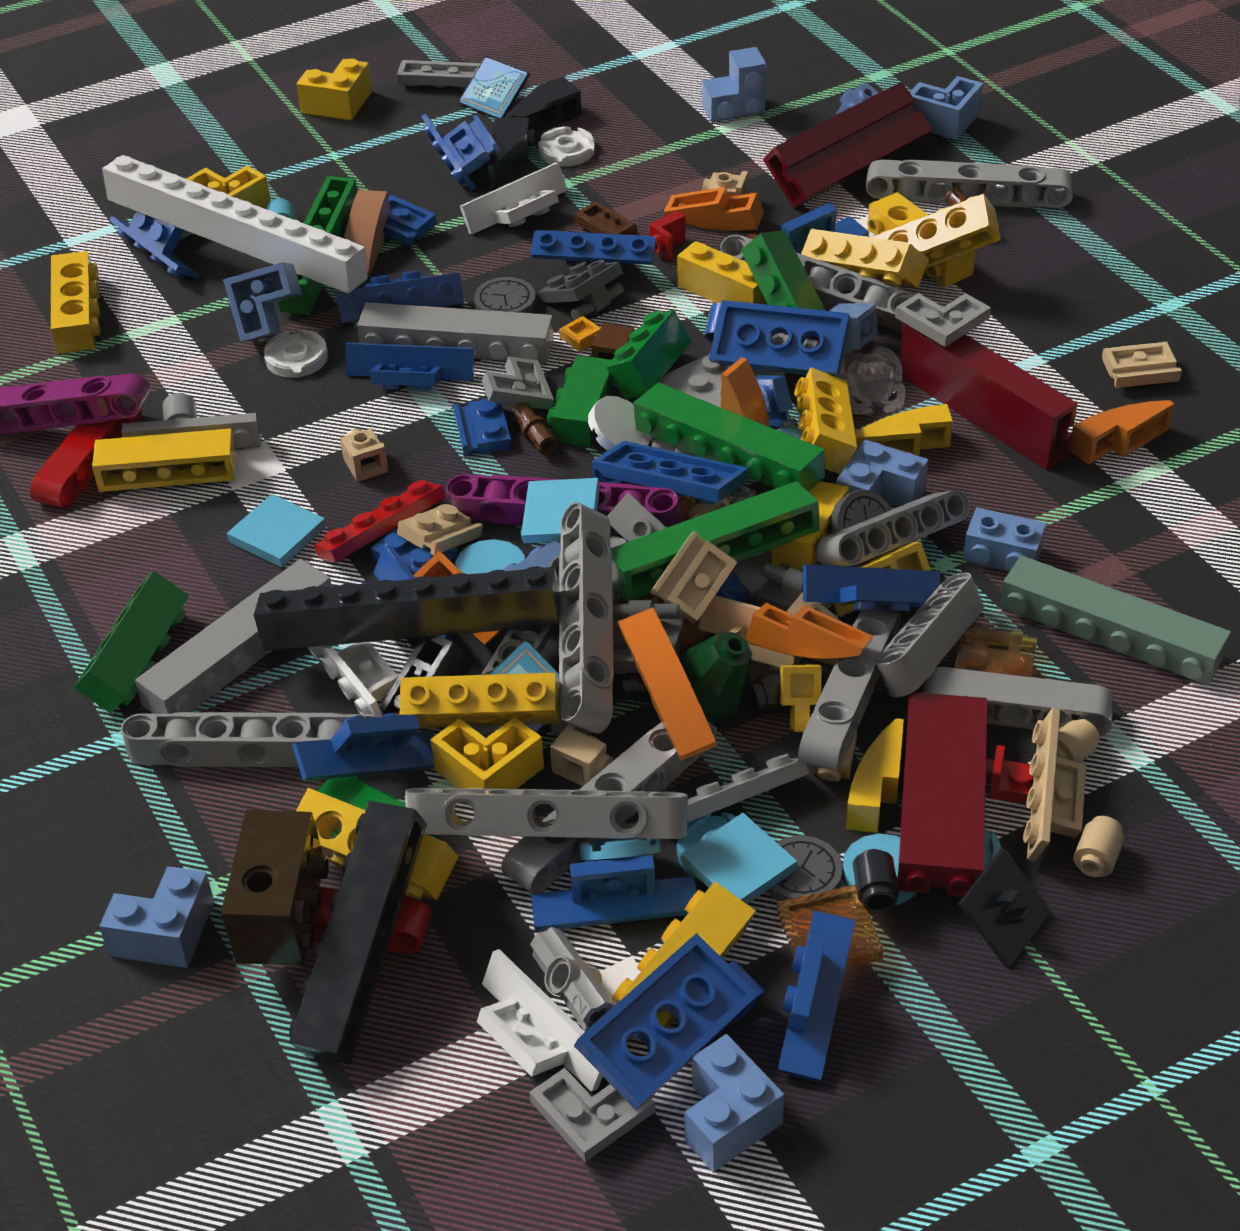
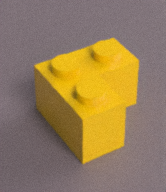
M352 58L343 59L333 73L322 72L318 69L306 70L296 83L300 112L352 120L372 92L369 62L357 61Z
M248 165L226 178L207 168L186 178L240 200L248 201L264 209L271 201L267 176Z
M516 717L512 718L487 738L459 718L430 739L435 771L457 788L517 789L544 768L542 737Z

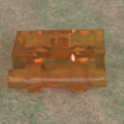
M979 624L978 628L970 626L961 636V640L975 642V645L959 644L955 668L1031 677L1035 655L1020 653V650L1035 652L1038 637L1023 635V631L1013 629L1012 633L990 630L988 625ZM987 644L1008 647L1009 650L987 648Z

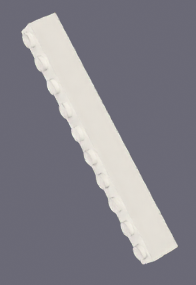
M122 155L102 168L107 199L268 263L274 265L281 262L294 264L297 274L348 294L367 279L365 247L348 239L327 233L324 230L306 225L298 220L290 219L274 211L251 204L248 201L240 200L224 192H219L200 183L156 168L153 165L137 161L129 156Z

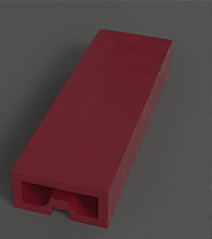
M901 81L775 146L762 160L793 209L865 172L872 162L887 160L919 143L933 129L921 110L918 112L912 107L914 99Z
M903 324L900 377L942 404H948L950 409L1045 470L1050 469L1070 455L1072 434L1068 432V428L1074 425L1077 402L966 334L944 347L909 325Z
M920 692L909 694L897 872L899 891L930 894L931 887L947 888L946 895L964 897L984 871L987 698Z

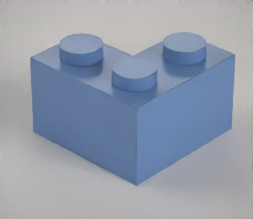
M757 47L729 51V76L702 80V105L711 122L765 113L766 63Z
M957 76L946 89L919 82L910 92L914 99L912 107L916 112L921 110L922 114L927 118L929 125L933 129L930 133L940 135L945 139L957 140L981 112L983 83Z
M281 262L223 280L240 342H255L280 334L281 330L273 303L302 295L294 264Z
M864 439L837 478L836 484L849 486L850 492L871 490L881 495L888 504L900 507L921 498L926 490L928 459Z
M167 866L153 899L114 893L99 925L108 955L110 957L188 968L214 905L207 872Z
M727 1034L692 1057V1087L703 1100L684 1112L685 1142L708 1168L715 1172L783 1124L784 1093Z

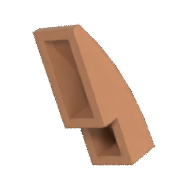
M358 190L346 227L344 239L365 247L367 277L371 274L385 239L383 228L391 211L387 191Z

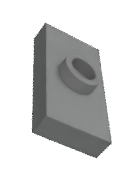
M627 493L607 515L610 525L628 542L667 528L630 493Z

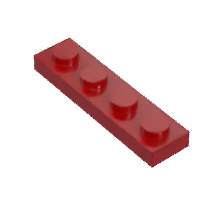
M426 480L410 484L407 488L408 491L399 496L384 499L380 503V507L372 512L361 513L352 519L353 523L348 526L326 533L324 540L314 545L318 557L337 563L398 527L399 521L413 517L447 498L443 486L427 482Z

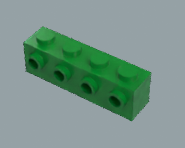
M153 570L138 586L73 688L110 714L121 703L127 706L138 692L135 679L155 665V661L151 657L154 652L159 654L169 642L171 636L167 634V631L170 627L176 628L187 611L182 607L190 595Z

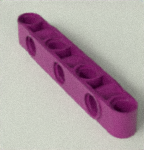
M122 374L0 388V434L132 418L139 414L150 393V385L140 375Z
M461 474L449 480L446 491L452 506L470 517L471 521L522 526L529 481L562 479ZM599 482L600 491L597 511L606 516L627 493H630L667 528L683 522L678 496L671 489ZM610 525V533H618V532Z

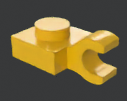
M780 665V704L783 706L792 705L790 710V729H794V732H804L810 720V705H816L821 695V666Z

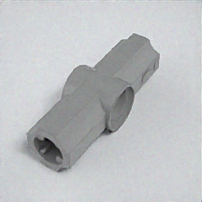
M551 927L547 931L536 934L530 943L533 948L532 956L545 973L544 981L547 991L563 999L586 1032L615 1006L601 986L602 975L599 969L583 961L562 930Z

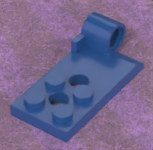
M722 300V303L711 305L705 330V339L712 343L709 360L710 362L730 367L743 357L748 360L751 368L755 370L807 375L812 367L839 378L851 317L849 313ZM778 333L788 335L787 341L782 345L771 343L772 338ZM816 336L821 339L819 345L815 348L808 349L803 346L804 341L808 337Z
M628 441L621 442L592 460L593 478H598L599 482L619 484L629 482L646 487L667 488L676 492L678 497H695L704 504L720 502L748 481L747 467Z
M696 933L576 1040L574 1047L637 1111L689 1063L694 1055L704 1049L717 1035H721L734 1022L740 1020L760 1000L765 990L735 961L727 964ZM660 1011L672 1013L678 1021V1027L674 1029L663 1027L658 1022L656 1014ZM630 1038L642 1040L648 1047V1054L646 1056L632 1054L627 1048L626 1041Z

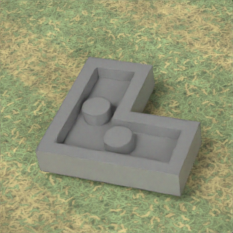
M918 293L896 307L895 318L946 347L988 320L991 307L966 293L945 307H942Z
M509 356L505 364L507 374L485 372L482 384L490 402H495L499 405H517L523 402L529 404L532 409L549 410L551 408L554 398L539 361Z
M563 1068L529 1092L530 1102L584 1162L591 1159L655 1113V1102L652 1098L636 1111L611 1084L592 1097L566 1068Z

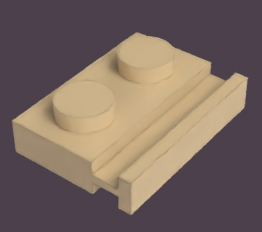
M1167 342L1103 348L1102 360L1111 379L1115 381V388L1180 381L1181 369L1177 368V361Z
M443 504L437 508L399 521L397 535L422 549L426 547L431 548L430 554L435 555L438 551L442 553L481 537L483 524H472L471 518L459 512L456 507Z
M693 531L650 593L659 596L664 600L665 604H679L680 614L694 624L701 617L727 579L737 561L708 540L704 541L698 536L697 532Z

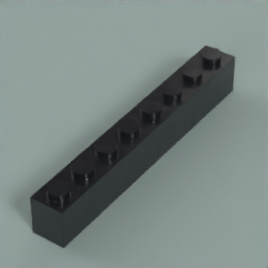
M533 566L522 570H493L488 573L478 574L457 573L452 576L433 578L422 576L410 580H381L377 583L366 584L346 583L340 586L321 588L310 586L304 589L288 591L271 590L260 593L253 616L263 650L271 651L559 626L560 591L555 567L542 568Z

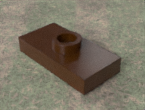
M596 201L574 214L575 223L592 233L638 234L635 223Z

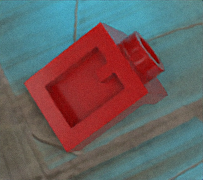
M675 211L649 224V236L656 238L655 254L667 262L673 259V247L686 241L685 215L680 211Z
M997 745L995 759L987 758L985 782H991L989 798L1026 804L1028 793L1034 782V776L1029 774L1030 764L1003 760L1005 746Z

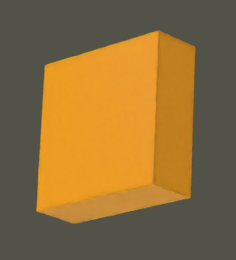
M582 316L560 328L559 337L581 352L592 345L601 328Z

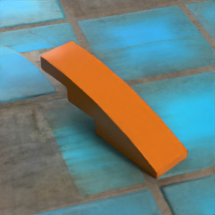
M652 607L618 621L620 631L634 657L636 667L648 689L654 708L680 760H685L716 747V740L654 608Z

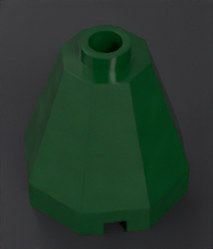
M734 632L717 634L684 651L679 658L709 723L732 720L749 691L752 661L751 649L746 639Z

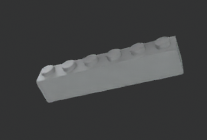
M366 302L357 324L359 343L474 348V359L507 361L508 357L511 356L537 360L539 363L547 364L554 341L552 315Z
M300 558L135 679L141 705L153 714L192 712L212 695L217 694L233 679L246 672L249 667L273 651L263 650L253 616L260 593L271 590H299L310 586L319 588L332 587L330 577Z

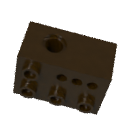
M246 810L221 910V917L236 963L303 966L306 950L313 948L315 927L312 921L314 914H319L321 911L322 891L320 883L321 879H327L329 857L327 854L322 853L312 812Z

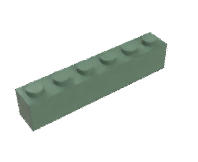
M1022 555L1016 561L1002 585L1000 608L1208 686L1225 658L1231 631Z

